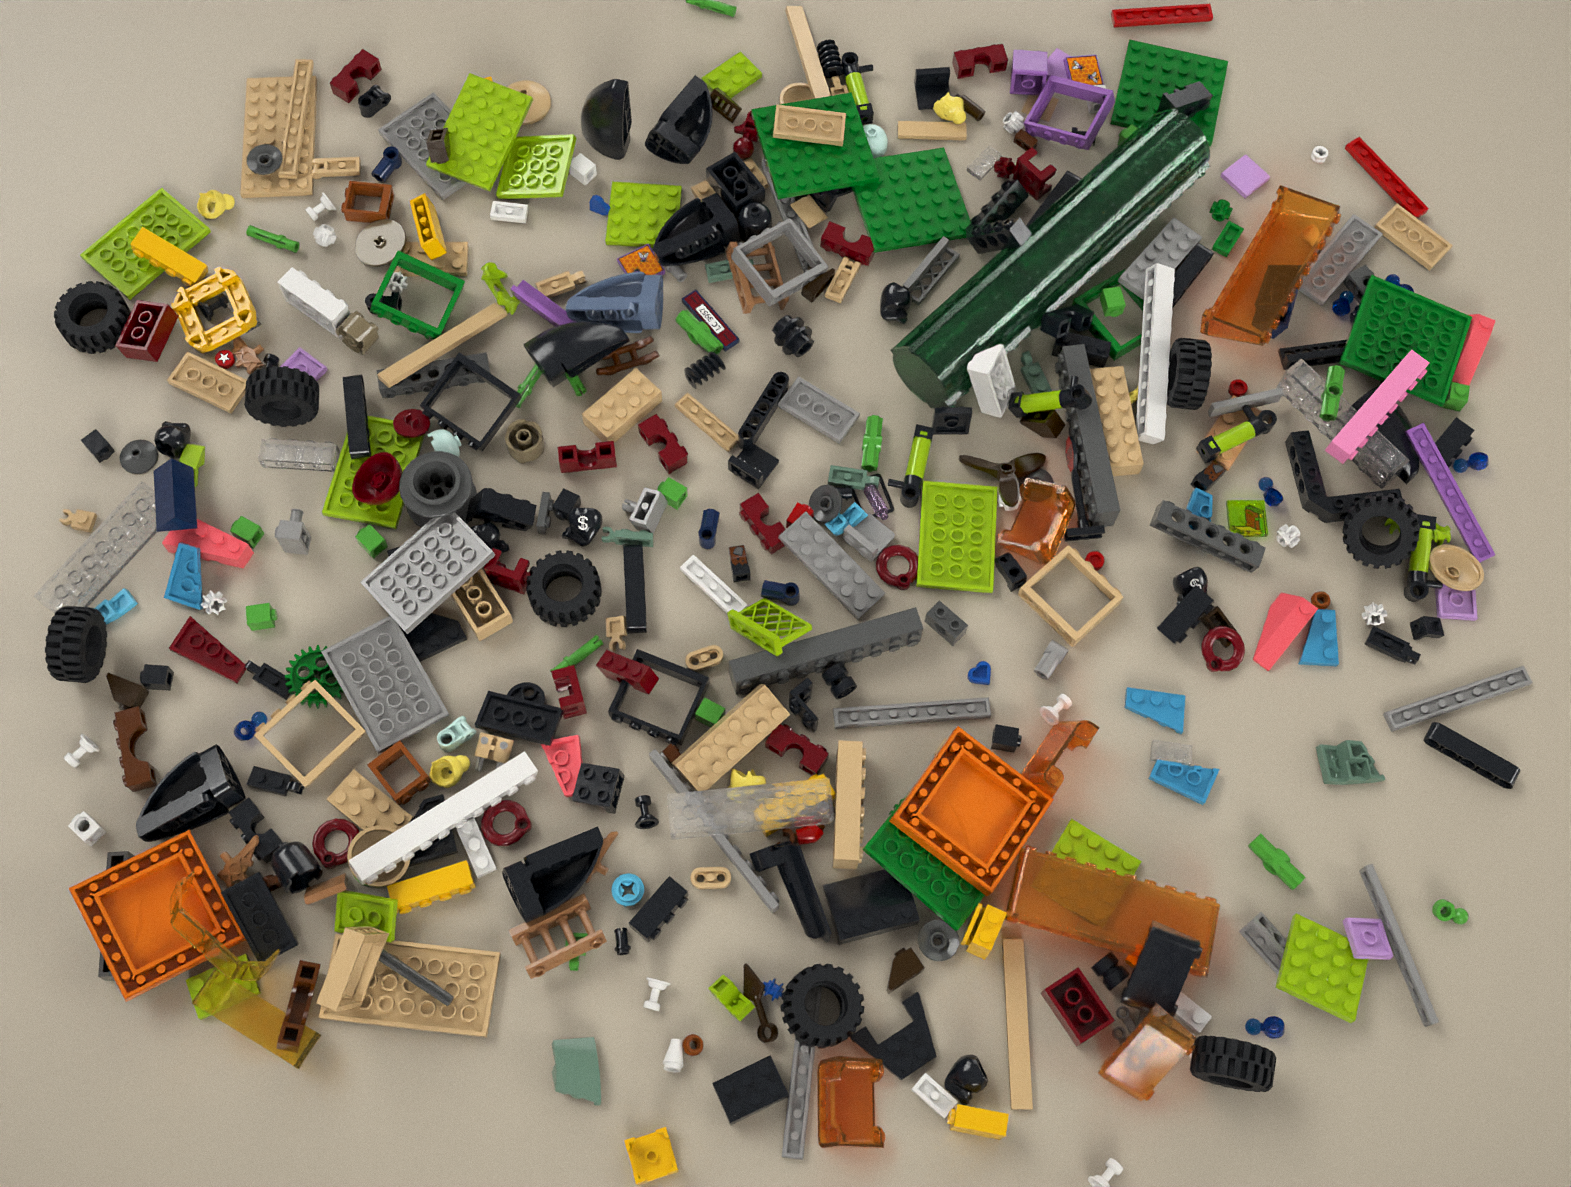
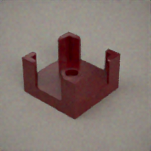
M1031 147L1017 158L1012 179H1018L1026 192L1037 201L1052 189V185L1045 184V182L1056 174L1057 169L1051 164L1042 171L1036 168L1029 160L1037 155L1038 152Z
M493 548L492 551L495 553V556L484 567L490 583L525 595L527 576L530 575V572H527L530 565L529 560L520 558L513 571L507 569L506 565L499 561L502 552Z
M571 665L551 671L557 692L569 690L570 695L558 699L560 708L564 712V720L587 714L575 666Z

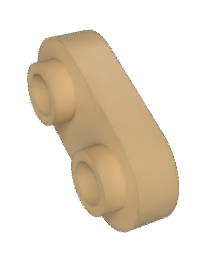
M711 645L690 652L685 659L686 667L692 671L699 672L717 666L723 660V651L719 646ZM711 655H716L717 658H716V659H711L710 656H711ZM693 661H698L699 664H698V665H693L692 662H693Z
M700 867L692 871L690 880L696 889H723L730 884L731 873L725 867ZM699 876H702L705 880L703 882H698L697 878ZM719 876H724L725 880L723 882H719L717 878Z

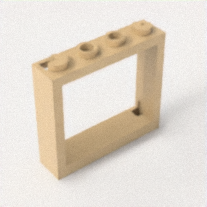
M1069 545L1020 587L1018 593L1071 647H1074L1109 615L1123 599L1121 592L1117 588H1113L1104 575L1095 571L1093 565L1085 561L1080 556V553ZM1065 557L1111 600L1077 632L1032 589L1039 580Z
M316 680L312 683L310 681L306 682L301 687L302 692L297 696L295 694L292 695L285 702L287 705L282 710L278 708L270 716L272 719L267 724L264 722L255 729L257 733L254 735L305 788L366 733L356 720ZM313 690H316L355 730L303 777L264 735Z
M371 926L345 927L316 1004L322 1005V1010L334 1013V1011L341 1012V1010L353 1009V1007L362 1005L389 933Z

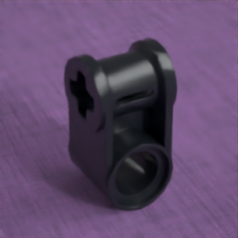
M373 85L358 98L361 115L365 118L373 117L378 111L389 104L391 95L382 91L379 85Z

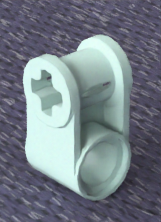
M461 716L438 733L437 741L443 752H452L461 744L470 740L477 731L470 727L466 722L465 716ZM446 738L452 739L448 744L442 743Z

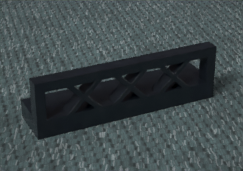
M1347 340L1280 348L1278 353L1283 370L1339 363L1344 347H1337L1345 346Z

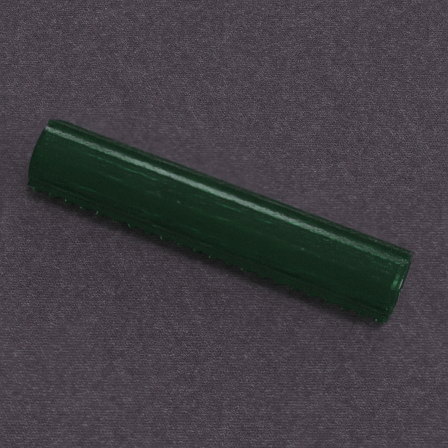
M1176 108L1155 113L1027 227L1032 235L1021 247L1001 250L890 350L893 353L894 367L908 389L923 402L927 403L930 408L953 407L957 403L956 400L965 396L970 391L969 388L973 386L967 366L975 354L999 344L1004 345L1006 354L1015 350L1019 346V342L1027 339L1031 335L1032 330L1041 326V319L1044 313L1054 311L1057 307L1064 305L1069 296L1076 294L1081 285L1088 283L1093 274L1100 272L1105 263L1112 261L1116 253L1124 250L1128 242L1136 239L1140 231L1148 228L1151 221L1160 217V213L1163 210L1168 209L1174 200L1180 198L1186 189L1191 188L1195 184V180L1206 174L1205 171L1210 168L1208 163L1210 148L1201 129L1190 118L1182 113L1179 114Z

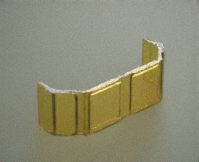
M193 871L187 877L184 876L177 882L170 897L171 926L194 948L202 951L205 958L227 978L232 980L240 978L242 981H259L268 973L280 950H276L266 961H240L182 908V895L189 889L196 873Z
M217 970L212 972L192 1001L193 1005L219 1019L297 1069L301 1068L322 1036L305 1025L298 1053L276 1049L286 1013Z

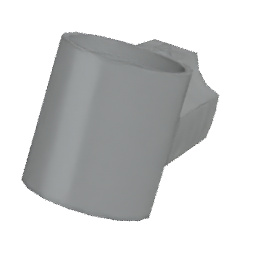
M1052 640L1044 651V656L1034 669V672L1038 677L1048 680L1069 650Z

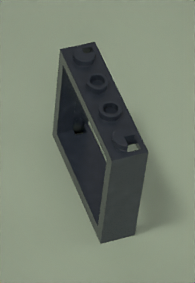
M459 352L420 404V407L424 410L422 413L426 417L437 419L438 425L445 430L450 428L454 431L452 433L454 436L457 435L460 440L463 438L467 440L471 448L476 451L477 449L484 451L522 397L520 393ZM462 366L511 399L481 441H478L431 408Z
M637 649L632 660L699 687L698 693L679 735L619 711L631 686L625 680H622L608 710L609 717L616 723L621 724L624 722L629 724V727L636 731L644 730L651 737L658 738L659 736L666 739L665 741L669 744H679L682 746L695 713L710 684L709 677Z

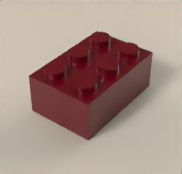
M136 300L115 346L126 358L158 362L179 316L168 304Z
M1079 967L1041 992V995L1076 1047L1115 1021Z

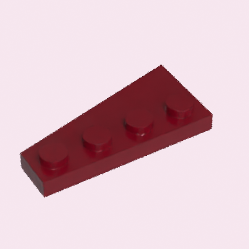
M189 616L169 647L170 651L238 684L247 670L244 667L246 664L191 616Z

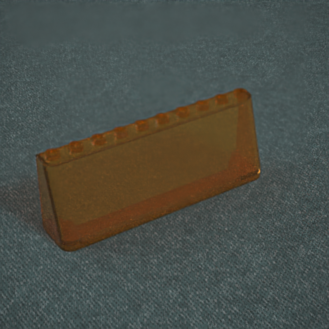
M1280 185L1276 191V194H1278L1277 199L1272 202L1270 212L1213 307L1205 309L1202 314L1200 333L1264 346L1265 343L1268 344L1272 337L1271 332L1273 329L1276 330L1278 328L1280 317H1284L1287 312L1288 303L1293 302L1296 289L1300 290L1303 284V277L1308 276L1311 270L1310 265L1316 262L1319 250H1323L1325 247L1326 238L1332 235L1334 224L1339 223L1341 214H1339L1340 206Z
M1026 845L1018 853L1004 907V912L1007 913L1004 921L1018 922L1020 925L1138 958L1149 933L1151 922L1154 920L1200 940V947L1203 950L1199 959H1194L1189 973L1198 977H1208L1220 904L1216 903L1217 899L1207 896L1201 899L1196 897L1197 893L1190 891L1180 893L1176 891V887L1165 885L1164 888L1156 886L1157 882L1145 879L1144 882L1136 880L1137 876L1131 874L1117 875V871L1110 868H1105L1104 871L1096 869L1097 865L1085 862L1082 865L1077 863V859L1065 856V859L1057 857L1056 853L1045 851V854L1037 852L1038 848Z

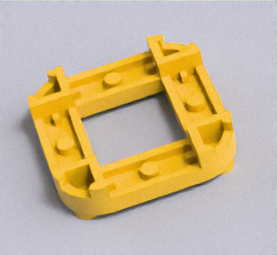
M218 267L214 269L216 274L187 289L180 287L177 290L179 293L176 295L174 303H171L172 309L179 316L178 319L186 336L185 340L200 353L212 351L248 332L257 325L256 310L242 279L233 270ZM226 291L234 309V317L205 331L195 307L199 301L203 303Z

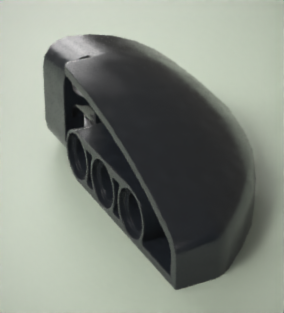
M695 75L662 113L658 123L652 128L646 138L645 147L648 151L661 159L677 164H690L700 152L709 135L713 115L710 94L703 80Z
M612 79L598 85L588 94L581 112V128L586 141L596 151L615 160L624 158L631 139L632 116L628 81Z
M717 193L703 198L702 202L699 198H695L675 212L662 227L653 246L655 257L662 266H677L699 262L726 252L725 248L728 247L730 242L738 243L741 241L738 223Z
M582 321L550 328L523 345L549 384L555 387L567 379L566 373L570 378L579 375L630 340L624 330L618 326L601 322Z
M1379 386L1360 397L1348 409L1342 419L1348 423ZM1398 405L1392 414L1389 412L1386 414L1389 417L1382 425L1377 424L1379 429L1372 437L1369 435L1366 437L1368 441L1365 446L1407 485L1418 474L1420 459L1405 433L1413 427L1406 414Z
M215 744L201 753L193 752L164 776L148 797L137 819L136 830L140 839L145 842H152L198 828L227 815L230 807L246 799L242 785L219 745Z
M598 826L527 855L523 858L524 864L522 861L503 868L502 875L505 884L525 923L559 908L575 895L593 871L603 845V837Z

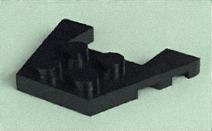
M918 992L902 1002L913 1022L891 1037L877 1044L866 1026L850 1036L854 1043L858 1044L866 1053L875 1058L901 1081L937 1057Z

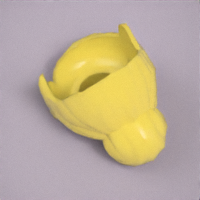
M947 92L944 97L934 103V112L941 119L953 121L955 124L965 122L966 113L964 112L962 98L952 97Z
M209 190L207 193L200 192L197 209L204 218L216 219L225 210H230L234 207L235 199L232 195L222 194L216 190Z
M463 755L455 757L443 756L431 763L429 778L439 787L448 789L455 786L461 779L463 772L469 769V758Z
M732 769L730 785L726 789V795L730 800L739 801L743 795L755 793L763 788L766 784V778L764 776H757L753 769L751 772L748 771L747 775Z

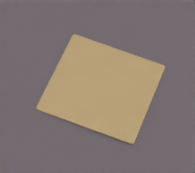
M1028 95L1021 112L1029 114L1039 96ZM1051 98L1040 119L1047 122L1050 121L1059 99Z
M810 195L790 204L808 228L828 218Z

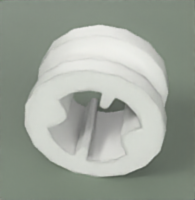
M1317 146L1313 149L1311 159L1318 164L1324 163L1329 152L1325 147Z

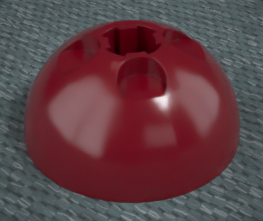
M380 452L368 458L360 466L352 484L354 497L367 505H382L394 499L399 493V481L403 472L398 460L388 452Z

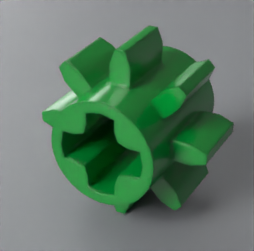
M1220 199L1218 202H1213L1209 213H1212L1214 220L1221 222L1224 219H1229L1233 208L1230 207V203L1227 200Z

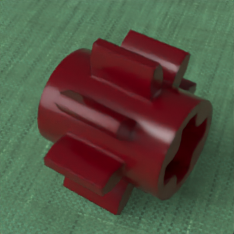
M1000 157V161H995L994 171L997 173V177L1009 179V175L1014 174L1015 164L1012 162V158Z

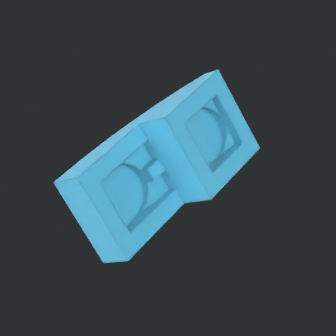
M854 502L842 515L839 513L835 519L826 522L824 525L835 536L844 533V529L848 525L855 527L868 515Z
M123 588L111 600H103L94 609L101 612L107 625L126 614L138 603L129 590Z

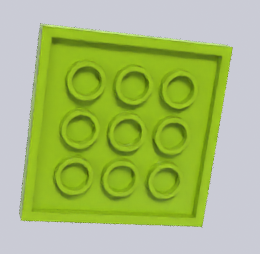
M575 135L516 137L504 161L496 192L498 199L563 197L577 139Z
M612 181L605 239L606 245L642 247L649 244L653 248L662 227L680 209L682 186Z
M1071 818L1031 887L1094 926L1099 925L1103 929L1142 861Z
M1296 913L1292 916L1275 988L1349 1023H1353L1356 1020L1368 959H1355L1353 957L1347 937Z

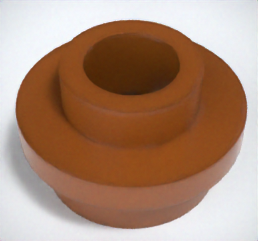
M1315 592L1311 597V604L1318 609H1326L1330 605V597L1326 592ZM1317 599L1322 600L1323 604L1319 603Z
M696 1034L686 1036L682 1043L684 1052L689 1056L700 1054L703 1050L702 1039ZM690 1042H693L695 1044L694 1049L690 1048Z

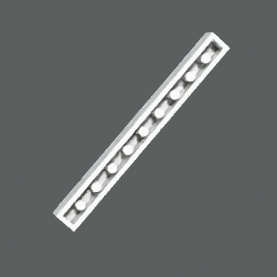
M1159 263L1148 267L1145 275L1136 416L1138 439L1149 444L1163 441L1166 434L1165 421L1167 417L1166 404L1168 399L1170 337L1175 269Z
M524 751L350 859V868L361 885L365 883L369 885L379 878L378 875L384 871L386 873L391 872L397 867V863L402 860L404 862L410 860L415 856L414 853L419 849L423 851L429 848L435 839L439 838L441 840L450 834L449 831L454 827L458 829L464 826L470 817L474 816L476 818L485 812L484 809L489 805L494 807L502 801L501 798L505 795L511 796L519 790L518 787L524 783L526 786L536 780L535 777L538 770Z

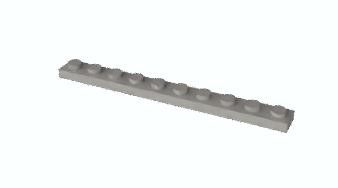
M656 749L650 752V760L771 913L776 912L779 909L778 902L780 900L773 891L769 893L765 888L767 884L761 876L757 877L753 873L754 867L748 860L744 861L740 856L742 852L735 844L733 846L730 844L728 834L724 829L719 830L715 825L717 821L711 813L707 815L703 810L704 804L699 798L695 799L691 793L693 791L686 782L683 784L680 781V774L674 767H669L667 757L662 752L658 753Z

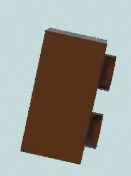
M1022 129L1015 135L1013 141L1025 151H1028L1031 147L1035 149L1038 144V140L1035 137H1032Z
M672 744L662 751L671 765L681 755L679 749Z

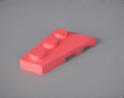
M579 735L553 739L551 746L541 744L566 797L573 796L580 766L583 763Z

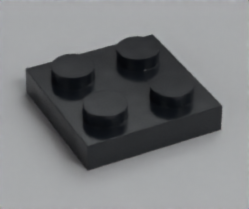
M935 407L932 421L933 435L969 434L972 407Z

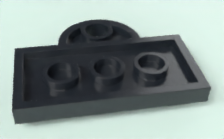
M524 682L512 687L507 695L488 691L476 719L475 727L551 746L564 712L559 707L546 705L545 694L541 687L534 683ZM527 690L534 691V694L531 696L524 695Z

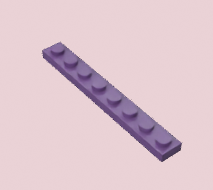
M1422 423L1407 430L1405 433L1470 553L1479 563L1495 556L1491 545L1425 424Z

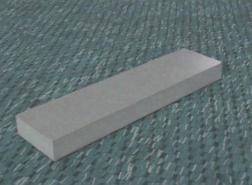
M1282 388L1214 402L1211 404L1208 414L1209 417L1241 411L1245 405L1254 408L1277 403L1284 393Z

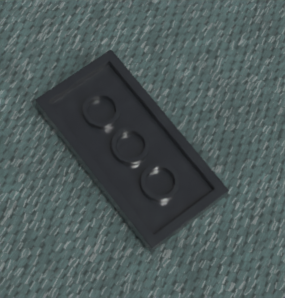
M260 871L221 892L260 966L299 945Z

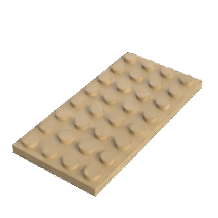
M293 76L247 78L240 190L242 198L313 195V177L311 175L313 166L311 165V160L314 159L316 76H312L297 179L279 178V169L268 175H259L252 172L247 165V156L256 146L269 144L277 147L282 152Z
M335 934L329 968L340 943L341 934ZM395 940L386 942L383 948L385 951L453 995L454 999L451 1004L446 1006L378 961L361 1006L341 1010V1012L334 1011V1013L320 1008L319 1018L325 1020L487 1038L501 953Z

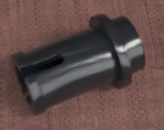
M848 486L835 487L839 490L842 499H846V501L852 499V488Z
M621 928L614 930L616 947L614 949L617 955L620 956L629 954V950H631V946L628 944L627 928H622V931Z

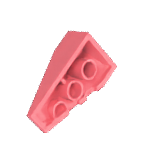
M1480 314L1469 315L1472 317L1452 382L1470 385L1490 338L1496 320Z
M1281 592L1269 607L1253 660L1269 671L1318 608L1303 597Z

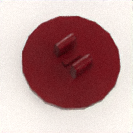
M407 409L394 417L393 427L395 432L404 438H417L429 430L431 425L430 419L419 409Z

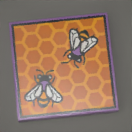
M1097 55L1064 58L1063 62L1069 80L1089 85H1104Z
M649 244L617 258V262L624 274L632 272H644V275L665 274V269L656 259Z

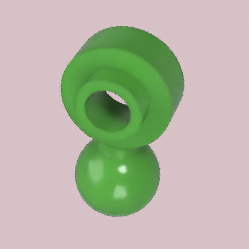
M1445 899L1436 901L1432 908L1433 915L1441 921L1452 919L1457 924H1464L1469 918L1465 909H1455V906Z

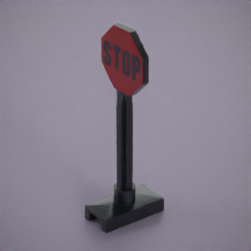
M1069 436L1066 440L1067 466L1070 472H1072L1071 481L1077 511L1078 528L1066 529L1064 541L1102 538V534H1105L1104 525L1089 527L1085 515L1080 478L1077 472L1076 443L1073 437Z

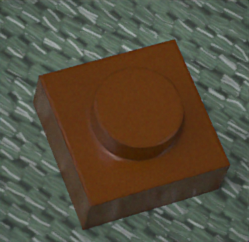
M271 874L263 877L271 892L282 887L276 875Z

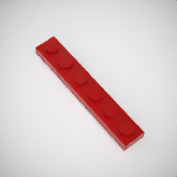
M1211 4L1114 9L1111 12L1113 27L1209 22L1213 19Z
M1360 137L1345 146L1344 149L1397 204L1416 218L1427 213L1429 208Z

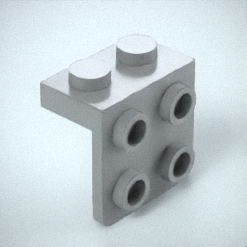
M867 513L868 516L855 527L848 525L844 529L843 539L847 544L859 551L863 557L872 562L894 539L895 534L873 515Z

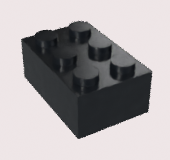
M736 152L706 168V181L721 197L736 218L739 216L740 210L744 205L750 202L762 203L765 201V188Z
M771 1055L712 1083L730 1126L789 1096Z

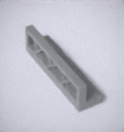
M944 236L902 286L910 293L914 290H921L922 295L919 298L912 295V302L920 305L959 258L960 254L948 247L949 239ZM946 252L953 257L951 260L943 261V254ZM941 265L942 271L933 273V266ZM931 277L932 283L923 285V278Z
M1260 912L1239 932L1278 975L1287 940L1266 916Z

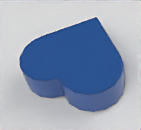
M593 195L590 199V211L604 216L608 215L610 206L604 202L602 197Z
M985 661L979 662L976 667L969 670L968 680L974 684L989 685L991 675L990 664Z

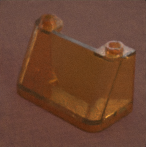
M1026 477L1024 483L1020 486V495L1023 503L1011 529H1004L1000 532L997 543L1006 550L1039 564L1046 565L1055 556L1075 510V500L1065 485Z
M1088 720L1059 721L1049 731L1023 769L1021 775L1053 798L1064 780L1063 772L1054 765L1066 747L1071 751L1079 746H1083L1086 749L1100 727Z
M1157 1003L1149 1010L1150 1013L1141 1020L1139 1025L1111 1056H1108L1097 1072L1103 1079L1140 1102L1144 1099L1148 1101L1155 1093L1154 1087L1184 1054L1189 1056L1196 1047L1193 1045L1196 1037Z
M836 1056L820 1061L817 1071L818 1143L820 1147L884 1148L885 1133L880 1126H875L874 1083L880 1081L884 1075L882 1059Z

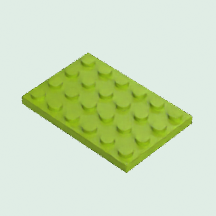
M469 73L443 127L448 128L451 153L449 161L443 164L431 163L429 156L426 166L490 192L529 111L533 98Z
M160 188L80 254L87 264L129 300L165 271L161 267L156 268L151 265L148 259L144 257L139 258L133 253L130 244L142 227L186 253L211 233L208 226L163 188Z
M368 416L371 456L380 452H388L398 460L402 471H404L405 467L419 456L425 434L417 438H404L395 432L393 420ZM346 434L322 510L323 516L397 529L404 506L400 491L394 499L382 505H367L354 497L352 492L354 477L360 466L370 457L351 459L348 434Z
M923 481L916 587L993 593L998 487Z

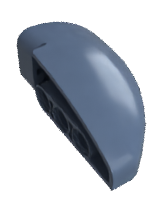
M632 272L601 280L581 290L567 301V316L576 322H601L618 326L626 333H642L643 329H660L663 315L662 275H644V272Z

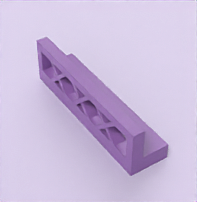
M522 280L517 287L515 285L511 287L510 290L514 297L553 326L576 322L568 318L564 309L525 280Z

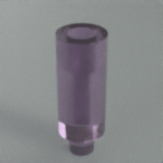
M876 485L866 487L864 494L877 517H881L882 520H886L889 517L887 514L888 508Z

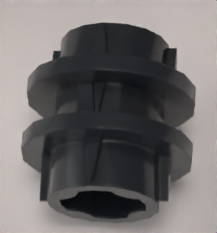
M786 315L773 327L772 331L776 335L774 342L777 346H783L782 351L786 355L794 354L796 357H801L814 344L811 338L812 329L809 326H804V321L800 317L793 319L790 315Z

